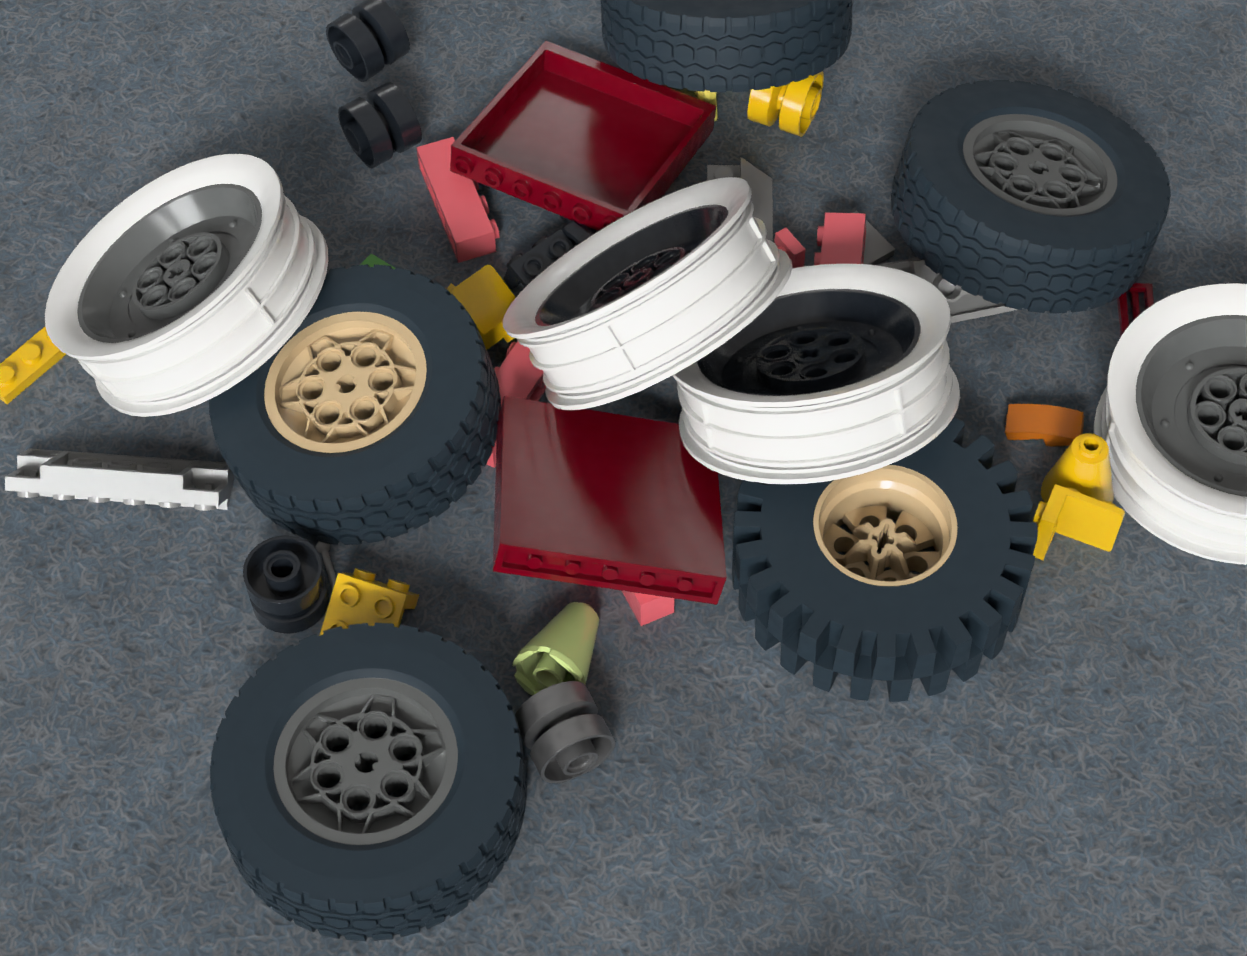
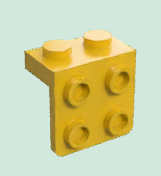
M485 265L449 291L468 311L488 349L502 338L507 343L514 339L503 328V318L516 297L491 265Z
M1055 484L1048 502L1040 501L1033 522H1037L1038 529L1033 556L1044 560L1055 532L1110 552L1115 543L1125 511L1109 501H1100L1081 494L1074 488H1065Z
M355 568L353 573H338L320 635H323L325 630L342 626V629L349 628V625L368 623L369 626H374L375 623H392L395 627L399 628L404 609H415L419 594L408 591L410 585L401 581L388 579L387 584L376 581V574L367 570Z

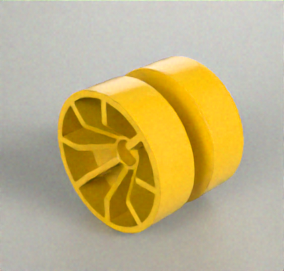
M823 71L814 76L809 75L808 78L798 82L792 81L787 85L772 86L769 89L755 91L751 89L747 109L748 119L770 127L779 117V128L781 131L802 137L814 119L820 105L824 82Z

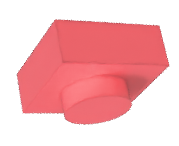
M786 227L776 232L774 243L778 249L788 254L792 261V268L803 267L806 249Z

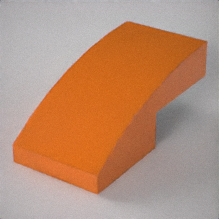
M1009 404L1005 435L1008 440L1043 439L1046 446H1069L1077 436L1083 434L1085 416L1081 411L1060 406Z

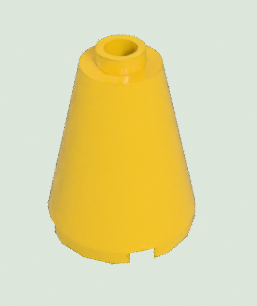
M1092 433L1077 436L1045 476L1041 487L1042 500L1046 503L1048 502L1054 485L1057 484L1065 488H1074L1081 494L1100 501L1104 500L1113 503L1114 492L1109 447L1106 441Z

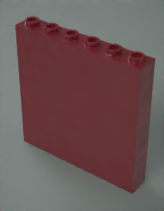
M545 41L451 145L450 171L600 231L629 213L660 199L713 131L716 106Z
M508 396L503 397L497 421L493 572L718 604L727 578L718 472L707 468L689 454L680 437L679 424L589 409L562 410L554 407L551 403Z

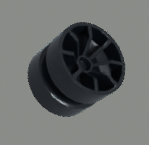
M365 0L353 8L352 14L345 13L326 27L327 40L335 57L342 67L360 82L367 81L382 71L384 64L391 65L410 50L409 38L402 22L392 8L383 0Z
M386 82L367 93V101L358 97L338 109L339 122L349 145L364 164L371 169L393 157V149L398 153H402L419 144L422 140L420 124L411 104L402 91L391 82Z
M276 536L261 542L248 554L243 566V578L254 614L264 627L278 633H298L312 627L323 617L329 605V590L320 555L311 543L296 536Z

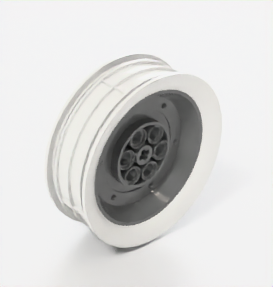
M224 154L188 163L160 176L130 195L102 218L81 240L62 266L50 290L45 309L47 334L52 343L61 352L76 358L82 368L94 377L102 398L119 412L131 416L149 417L171 414L191 408L221 394L249 376L273 356L293 335L310 312L323 286L328 267L326 240L312 221L299 215L294 204L284 195L282 183L277 173L262 159L245 154Z
M1213 284L1187 289L1170 295L1143 311L1128 326L1119 339L1110 360L1107 386L1101 395L1096 409L1093 434L1102 437L1109 447L1115 499L1141 526L1168 544L1188 553L1210 560L1247 565V284Z

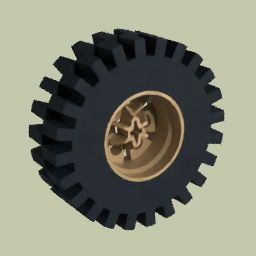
M953 417L948 426L926 446L897 462L864 474L807 484H767L742 480L738 491L737 511L734 512L732 584L734 590L739 589L738 608L744 621L755 619V639L759 645L766 651L781 642L780 665L793 675L807 661L814 663L813 686L821 690L830 692L838 673L852 676L850 698L868 701L873 680L886 681L889 701L900 702L908 701L913 679L920 678L927 695L932 696L945 691L951 669L963 682L977 674L982 655L993 660L1003 648L1007 631L1013 632L1016 627L1035 562L1033 553L1038 534L1037 522H1029L1033 503L1028 490L1015 492L1018 471L1010 460H1007L992 467L995 450L993 442L982 434L964 449L962 443L965 423ZM846 524L853 534H849L839 526ZM931 546L935 549V552H918ZM879 548H882L881 553L878 554V553H877L878 549H879ZM838 552H846V554L841 555ZM864 561H867L869 563V567L864 563ZM886 567H890V568H891L890 570L884 571V569H885ZM909 571H917L921 574H912Z

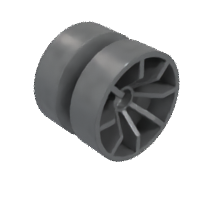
M567 681L547 687L526 700L515 713L520 736L525 746L531 749V758L545 782L562 783L590 772L602 764L614 750L615 740L604 719L597 715L598 708L586 685L582 682Z

